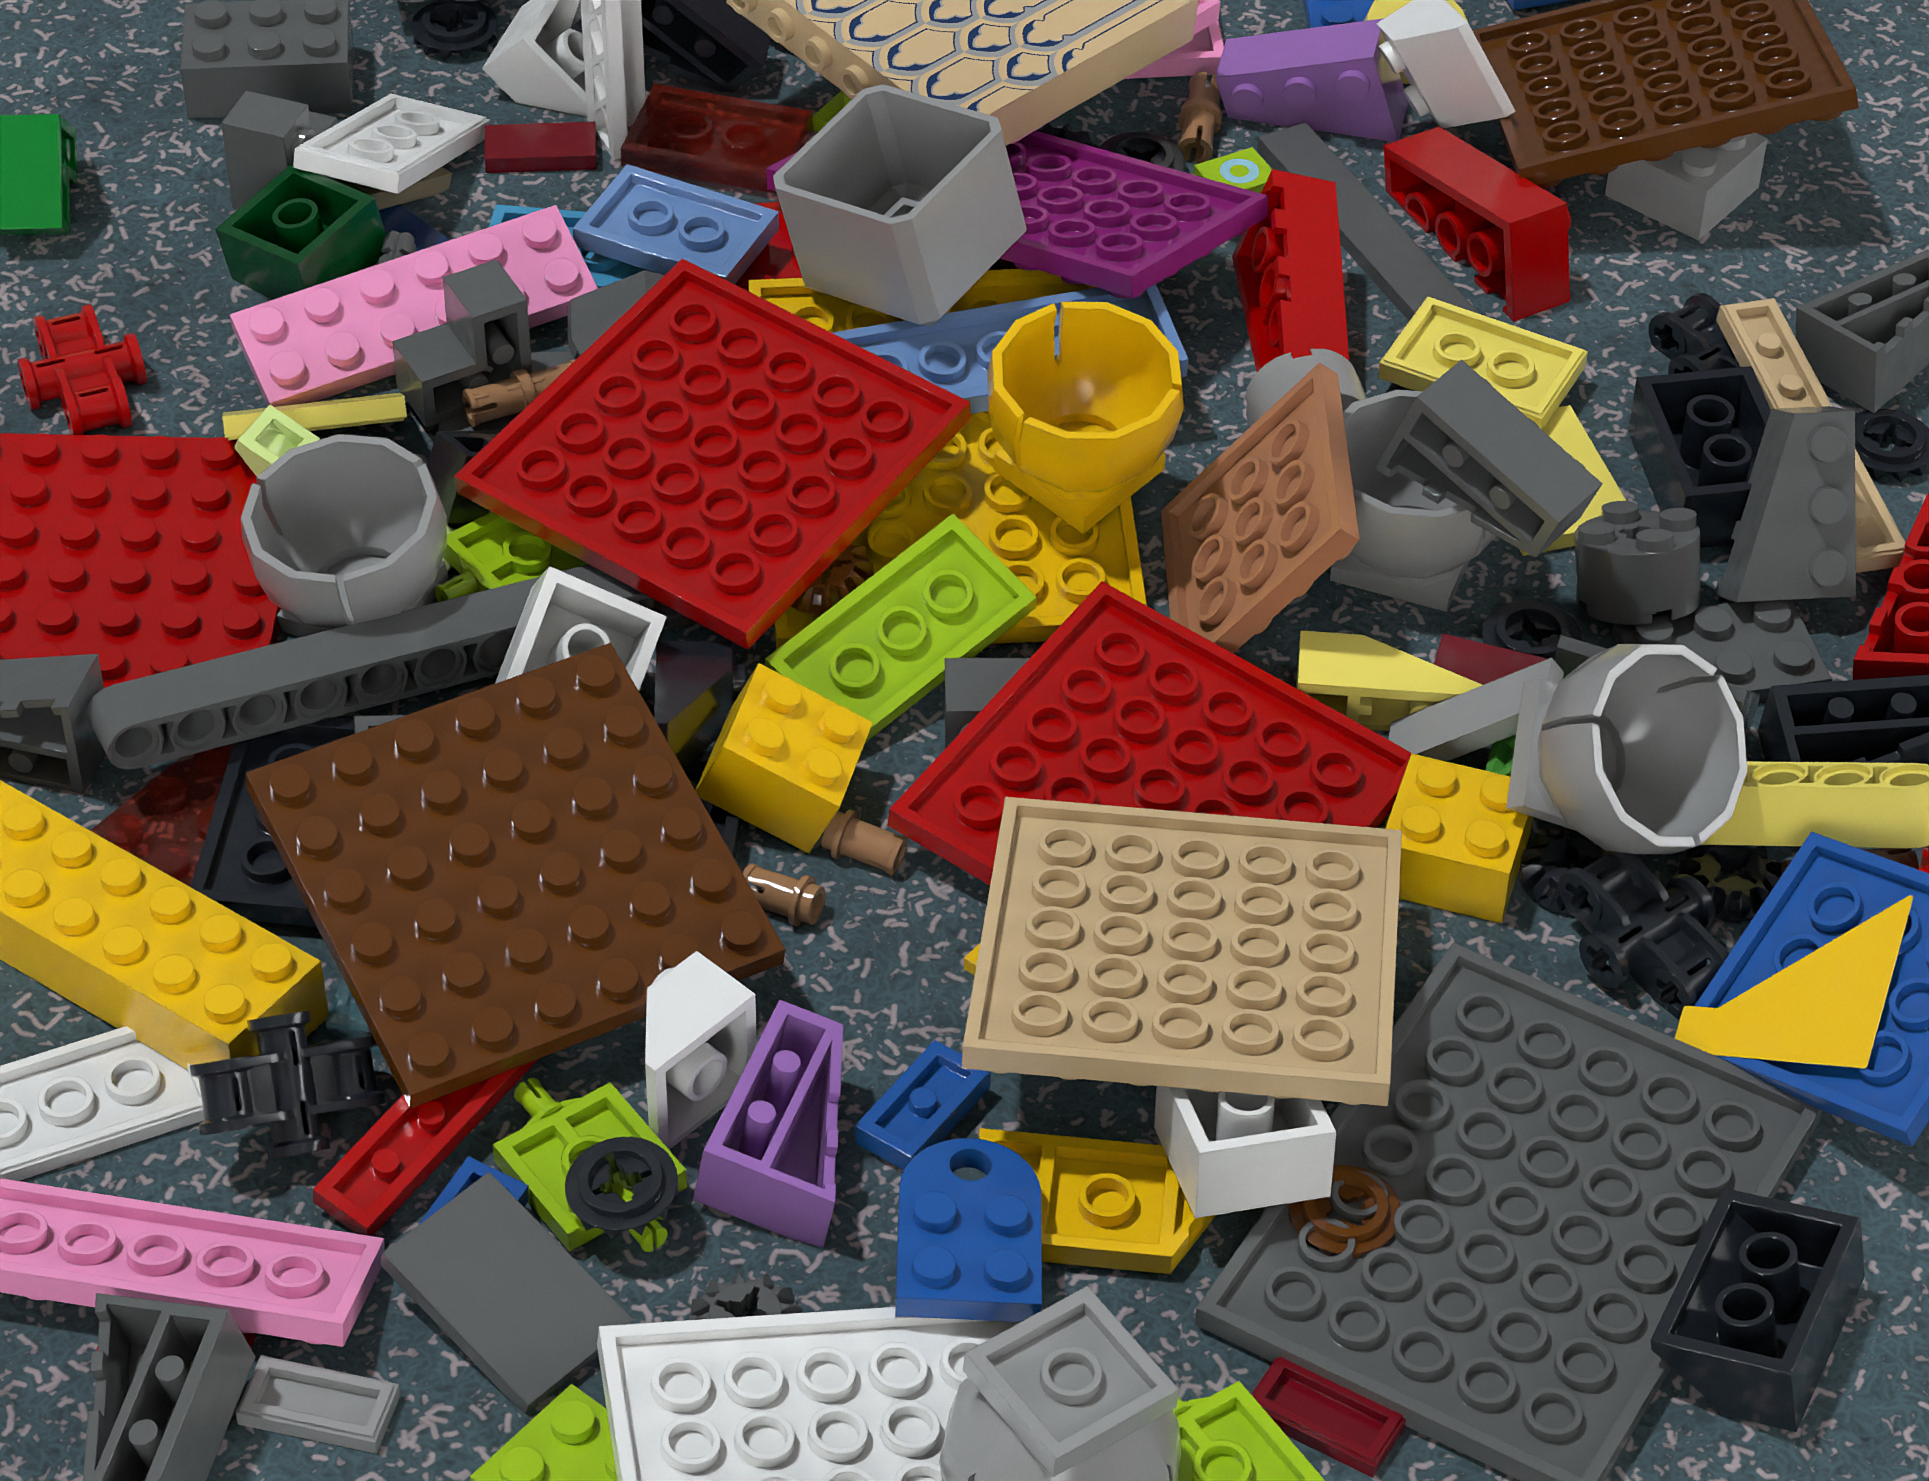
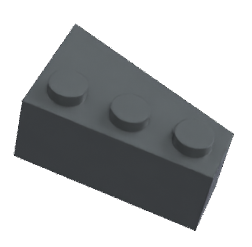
M1929 249L1796 307V340L1819 382L1873 413L1878 411L1929 364Z
M1462 359L1416 397L1375 467V470L1388 477H1392L1396 472H1400L1425 486L1423 487L1422 496L1437 504L1447 498L1473 513L1471 514V523L1535 558L1580 519L1603 484L1582 463L1575 460L1542 431L1534 421L1525 416Z
M1832 406L1771 409L1748 482L1752 486L1741 521H1736L1731 537L1735 541L1724 576H1719L1714 595L1734 602L1856 596L1855 411Z
M98 654L0 660V777L82 794L85 793L106 755L86 716L87 705L92 697L104 689Z
M96 1293L95 1314L100 1321L98 1350L92 1352L91 1373L95 1378L93 1411H88L83 1481H206L256 1357L229 1309Z

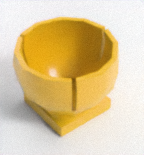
M1061 301L1058 355L1056 359L1054 326L1057 309L1054 303L1015 320L992 351L987 370L988 406L994 438L1002 447L994 455V470L1083 534L1165 469L1166 453L1164 451L1174 439L1184 409L1178 350L1150 319L1108 302Z

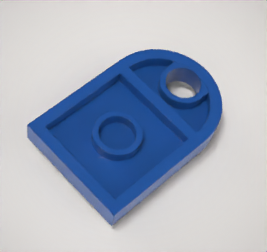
M960 1138L946 1140L919 1152L905 1167L900 1180L895 1316L1022 1322L1040 1312L1042 1307L1041 1187L1032 1167L1011 1149L982 1139ZM960 1168H975L987 1176L979 1180L970 1181L957 1177L953 1172Z

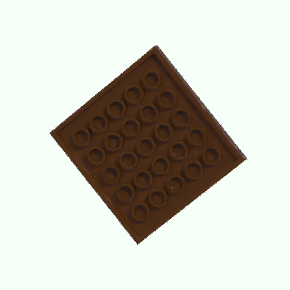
M1595 0L1472 30L1515 109V112L1509 116L1496 119L1515 172L1519 174L1520 178L1524 177L1541 188L1552 187L1562 182L1565 178L1586 173L1593 175L1607 174L1616 170L1619 165L1640 160H1665L1677 151L1698 146L1703 148L1719 147L1728 143L1732 138L1752 133L1762 135L1774 134L1782 131L1787 125L1811 119L1815 121L1832 120L1839 117L1844 111L1859 108L1856 87L1808 0Z
M611 642L245 773L246 789L410 1109L645 1018L647 1011V988L652 985L660 973L668 968H675L696 951L737 981L784 963L786 951L784 945Z

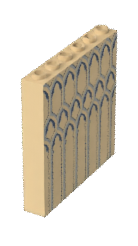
M727 0L726 3L738 14L743 15L767 33L775 42L780 43L804 61L812 70L818 72L837 86L850 99H853L862 89L885 84L998 117L1005 146L1192 41L1199 0Z

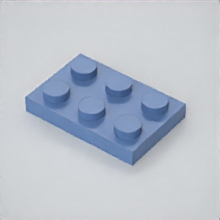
M627 164L573 227V239L578 248L658 274L666 275L683 258L736 284L779 230V211Z

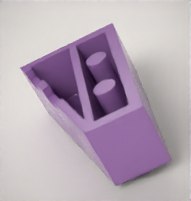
M1383 19L1226 39L1215 79L1227 117L1288 127L1306 122L1316 131L1392 142L1398 141L1408 101L1403 92L1404 88L1400 74H1395L1378 47L1386 42L1376 24Z
M779 1000L703 1150L693 1200L785 1237L824 1248L836 1197V1184H834L839 1132L837 1130V1116L841 1088L843 1024Z

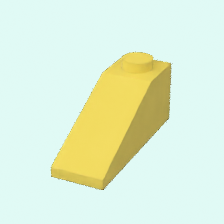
M1300 631L1296 689L1370 730L1390 731L1392 721L1482 686V684L1365 635Z

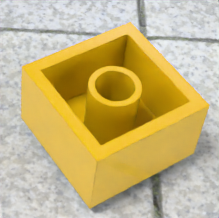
M758 663L729 710L695 791L700 798L810 853L842 803L873 722Z
M1411 753L1385 828L1402 830L1399 899L1498 923L1503 922L1520 868L1523 850L1526 849L1531 834L1533 821L1532 816L1506 808L1510 776Z

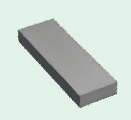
M1549 658L1392 721L1388 740L1416 755L1446 762L1516 735L1523 682L1543 679L1558 685L1563 679L1564 671L1553 658Z

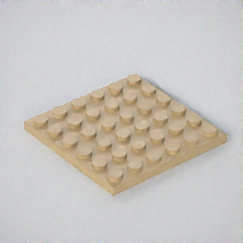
M1005 797L963 1041L962 1069L985 1070L998 1074L1019 1073L1053 1076L1067 1080L1086 1079L1120 1082L1136 1086L1154 1085L1199 1089L1205 1092L1222 1091L1267 1095L1280 1099L1301 1098L1334 1101L1349 1105L1388 1106L1402 830Z

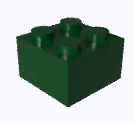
M293 163L215 229L231 278L272 299H277L372 267L384 255L381 249L384 237L386 236L375 197L320 174L293 168Z

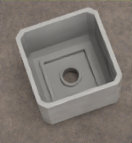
M885 84L862 89L773 175L775 189L805 287L919 325L933 326L1027 231L999 118Z

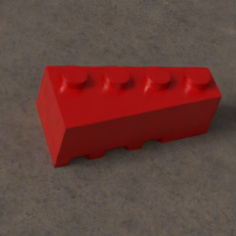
M1440 126L1383 145L1386 192L1426 233L1436 231L1437 239L1442 249L1454 262L1465 259L1475 269L1479 276L1474 277V282L1487 295L1497 292L1506 301V305L1503 306V312L1513 322L1570 302L1568 231L1571 227V217L1566 202L1528 179L1520 178L1519 174Z
M1272 169L1261 194L1268 195V217L1245 230L1232 255L1256 372L1276 357L1290 352L1293 359L1312 355L1310 349L1331 350L1349 361L1336 182Z
M1929 493L1926 495L1906 540L1902 560L1898 567H1894L1888 580L1887 593L1881 607H1876L1871 618L1869 634L1864 645H1859L1854 656L1853 680L1929 675Z

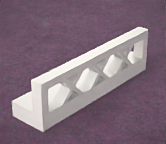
M580 0L588 122L595 121L596 136L613 160L629 156L627 126L647 121L641 0Z

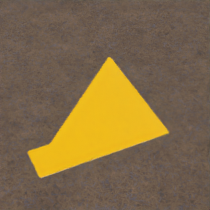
M1913 896L1905 897L1718 1008L1684 1006L1674 1038L1716 1056L1867 1068L1913 902Z

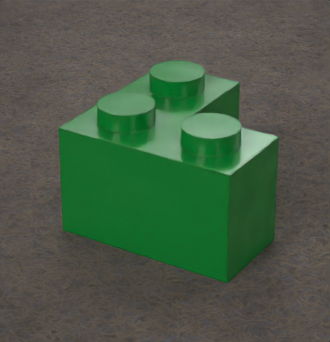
M59 114L0 115V234H69L71 228L69 184H77L78 180L77 129Z

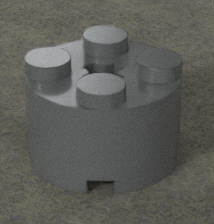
M1613 501L1602 505L1601 516L1587 520L1578 526L1575 531L1576 603L1578 607L1586 603L1588 616L1610 623L1641 625L1652 624V612L1671 609V620L1689 615L1699 607L1701 601L1700 529L1697 525V514L1695 511L1687 508H1669L1661 512L1639 511L1638 504L1634 502Z

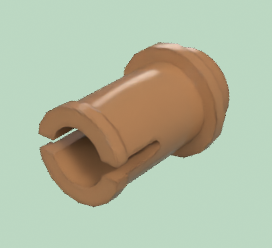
M849 809L845 814L839 811L836 812L824 830L821 845L831 850L832 858L839 860L842 855H845L894 876L906 856L909 838L859 820L857 811Z
M753 863L744 869L743 875L748 883L764 888V891L751 887L763 910L788 917L789 924L795 927H799L802 922L811 925L817 922L825 904L826 891L824 887L816 884L814 877L805 875L799 880L760 868V866Z

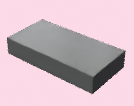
M261 1355L236 1410L237 1424L377 1454L400 1398L399 1384Z

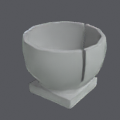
M1394 390L1353 402L1343 412L1360 540L1355 544L1347 557L1337 560L1331 566L1330 581L1447 612L1470 560L1478 556L1496 536L1471 523V514L1473 513L1445 498L1437 504L1422 496L1423 487L1425 486L1400 472H1396L1392 477H1388L1375 470L1376 465L1414 400L1423 391Z
M337 434L292 448L256 477L257 484L252 483L241 516L242 539L255 576L269 600L282 608L277 618L283 632L303 637L351 624L389 617L402 611L430 605L436 598L434 593L435 586L445 583L449 578L445 561H442L447 545V515L426 463L424 464L420 457L388 438Z
M1618 644L1588 658L1563 678L1558 685L1543 679L1523 682L1506 808L1576 830L1606 851L1631 854H1675L1701 845L1732 817L1747 774L1744 719L1723 675H1714L1717 668L1684 645Z
M1088 1286L965 1352L963 1372L967 1375V1378L959 1385L950 1408L939 1460L942 1481H1178L1182 1450L1179 1424L1173 1409L1177 1405L1179 1389Z

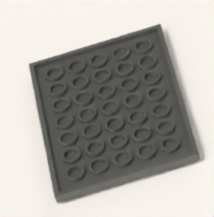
M1452 943L1393 1027L1388 1106L1349 1105L1340 1102L1330 1117L1336 1130L1333 1165H1351L1369 1170L1384 1179L1395 1191L1400 1202V1207L1395 1213L1393 1222L1395 1235L1387 1242L1385 1247L1362 1254L1360 1258H1352L1355 1249V1238L1348 1239L1347 1248L1341 1254L1328 1256L1322 1254L1319 1248L1309 1242L1306 1243L1307 1235L1314 1230V1225L1311 1222L1306 1223L1302 1227L1298 1237L1297 1230L1289 1221V1204L1268 1206L1196 1307L1195 1325L1271 1362H1274L1276 1357H1282L1403 1415V1418L1406 1419L1405 1426L1520 1481H1604L1671 1370V1367L1651 1350L1650 1340L1722 1189L1727 1188L1773 1199L1818 1125L1822 1110L1799 1100L1726 1060L1456 943ZM1358 1171L1373 1178L1383 1188L1387 1196V1188L1381 1179L1369 1172ZM1344 1180L1334 1181L1331 1188V1196L1329 1197V1202L1333 1207L1332 1213L1327 1218H1323L1325 1221L1338 1227L1349 1228L1339 1220L1345 1219L1352 1225L1356 1224L1359 1227L1361 1226L1362 1219L1374 1217L1377 1211V1203L1367 1209H1359L1363 1201L1368 1199L1366 1197L1359 1202L1354 1200L1348 1204L1343 1203L1338 1191L1344 1184Z

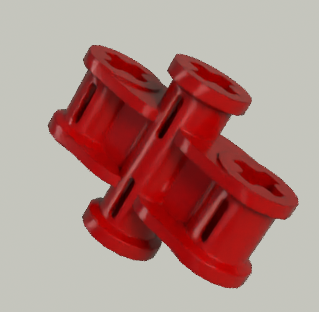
M92 304L83 305L79 313L48 320L42 315L33 317L35 335L43 359L30 362L26 357L17 359L22 388L30 410L40 409L41 402L59 398L71 435H83L86 431L119 424L123 429L132 427L130 407L123 383L134 381L137 386L147 384L145 365L135 334H124L123 341L105 345Z

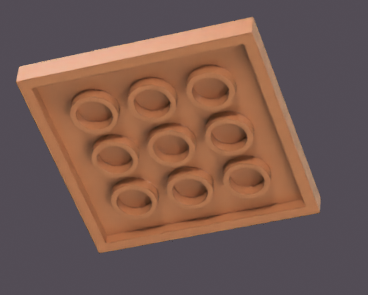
M1320 362L1161 510L1170 619L1231 653L1237 651L1254 634L1257 635L1263 632L1273 617L1293 599L1303 596L1322 573L1337 560L1347 557L1355 544L1360 540L1338 373Z

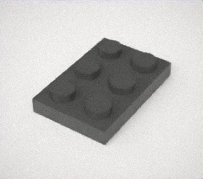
M1793 600L1731 602L1698 607L1689 615L1671 620V611L1652 614V624L1628 625L1613 623L1611 634L1616 645H1684L1716 667L1717 670L1714 675H1723L1728 685L1761 695L1759 703L1767 701L1771 686L1832 681Z

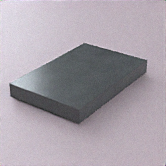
M490 1172L486 1173L394 1243L381 1256L380 1265L524 1414H527L599 1356L597 1348L599 1326L633 1324L634 1322L628 1313Z

